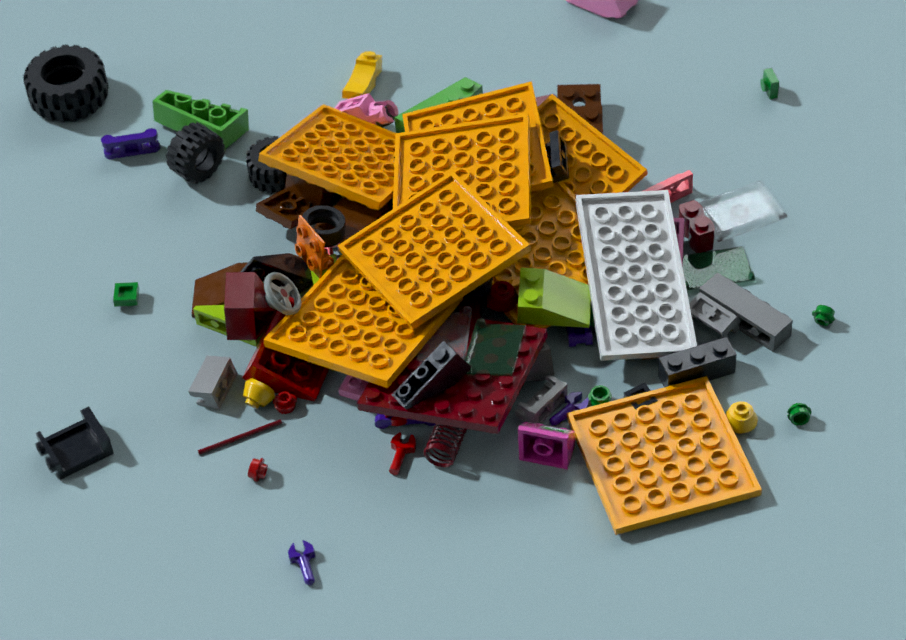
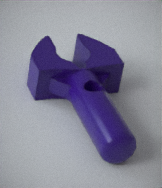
M582 392L569 393L565 396L567 406L549 419L550 424L557 426L567 418V413L588 408L589 398H586L582 403H577L582 399Z
M302 540L305 551L301 555L296 552L295 545L292 543L288 550L290 563H298L305 584L312 585L315 579L309 560L316 557L313 545Z

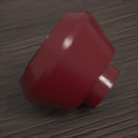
M506 281L494 283L486 294L488 306L498 312L510 311L518 304L519 296L512 284Z

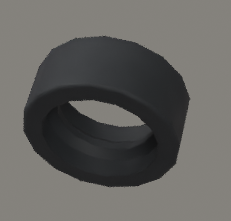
M315 206L304 212L302 217L310 226L316 223H327L335 227L331 230L313 228L325 242V248L335 246L343 240L346 222L345 216L339 210L330 206Z

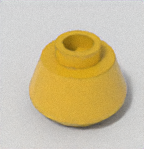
M251 378L245 382L243 397L246 398L245 403L258 409L259 406L265 407L275 398V392L266 384Z
M735 402L725 412L735 433H748L757 426L758 417L753 407L747 402Z

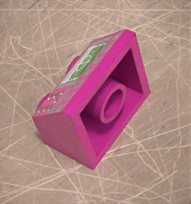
M525 422L519 425V460L568 470L575 448V431L546 426L541 423Z

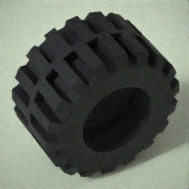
M194 122L182 127V130H179L175 137L171 139V143L167 148L166 163L169 168L186 181L194 184L202 183L206 178L209 179L217 171L218 166L221 165L225 154L224 140L203 124H195Z
M273 136V138L265 137L264 140L256 141V145L252 144L250 150L246 153L250 182L254 188H258L261 192L267 191L269 194L273 192L278 193L285 189L287 173L268 167L266 164L259 162L258 158L259 153L275 142L278 136Z

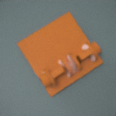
M299 215L298 226L296 227V254L307 263L311 271L321 278L322 270H328L334 264V259L324 249L325 242Z

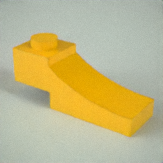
M365 51L358 56L352 75L342 90L343 99L368 94L374 89L376 77L382 72V55H376L372 51Z

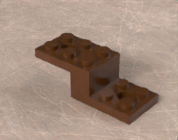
M601 84L557 85V98L603 134ZM582 102L585 106H574V104Z
M287 174L285 189L256 203V212L262 214L267 219L281 224L285 228L293 229L298 226L299 215L303 216L304 212L309 208L315 206L333 207L335 193Z

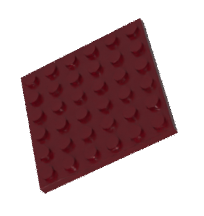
M450 314L389 388L368 383L357 402L358 410L499 434L548 337L547 329ZM443 341L472 367L454 386L407 410L392 396L401 384Z

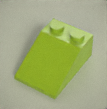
M521 267L517 323L589 328L591 304L589 285L546 269Z

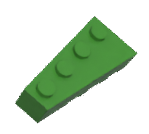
M467 77L462 78L394 117L396 133L405 132L402 114L483 94V86Z
M165 90L152 100L155 122L177 132L190 123H201L224 140L225 149L249 130L248 109L245 108L235 110L231 109V105L224 103L218 106L211 104L210 100L207 99L193 100L190 95Z

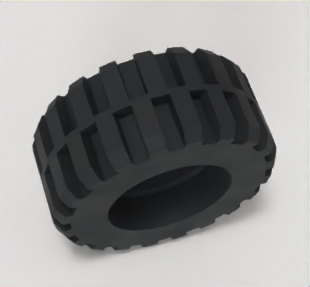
M67 44L58 48L55 46L51 47L48 51L40 52L39 56H35L31 63L27 65L23 75L24 86L31 108L39 116L46 117L47 120L53 122L54 120L64 123L67 120L74 122L78 118L84 119L88 117V114L95 113L98 107L104 104L109 93V85L102 59L94 51L86 47L81 48L79 45L69 46ZM65 82H72V83H69V84L60 85V84L65 83Z

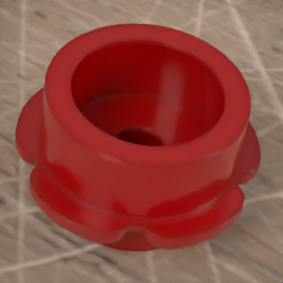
M287 391L279 393L273 399L275 408L281 414L291 413L295 409V403L297 402L296 396Z
M253 458L250 463L248 477L258 482L259 478L264 479L267 474L268 465L264 464V458L260 460Z

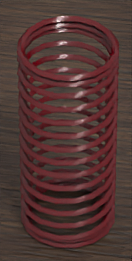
M435 424L426 444L427 446L424 449L426 459L431 464L439 467L452 466L467 429L462 430V428H459L460 430H456L447 425ZM444 428H448L452 431L457 432L458 434L446 431ZM442 432L448 433L449 435H453L457 439L444 435ZM440 436L450 439L455 443H451L447 440H444ZM439 441H443V442H445V443H447V444H450V445L453 446V447H449V446H446V445H444V444H441ZM431 448L436 454H438V455H440V456H443V457H446V458H452V459H451V460L440 459V458L436 457L434 454H432L429 449ZM433 448H436V449H439V450L442 451V452L448 453L450 456L443 455V454L437 452V451H436L435 449H433ZM427 450H428V452H429L434 458H436V459H438V460H440V461H443V462H450V463H440V462H437V461L433 460V459L430 458L429 455L427 454Z

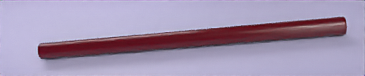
M281 419L202 448L197 450L198 454L206 453L282 424Z

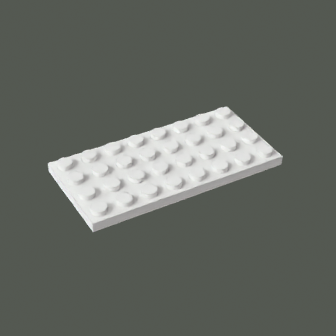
M668 190L576 195V209L600 360L662 357L697 346Z

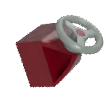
M226 272L224 313L227 340H256L270 324L277 311L285 315H295L299 312L301 297L298 289L287 276L278 272H272L266 276L263 283L255 272ZM277 279L283 282L285 286L278 287L272 283V280ZM290 291H291V293H292V295H293V298H294V306H293V308H292L291 303H290V301H289V292H290Z

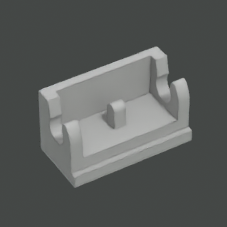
M701 292L689 303L692 319L696 318L721 334V338L727 337L729 340L728 334L730 331L736 334L740 330L738 318L735 314Z
M206 356L188 391L190 396L203 398L198 399L196 404L220 409L238 374L231 358Z
M549 375L546 378L548 382L528 402H519L517 404L519 408L515 411V415L525 422L542 424L565 402L567 383L561 382L554 376Z

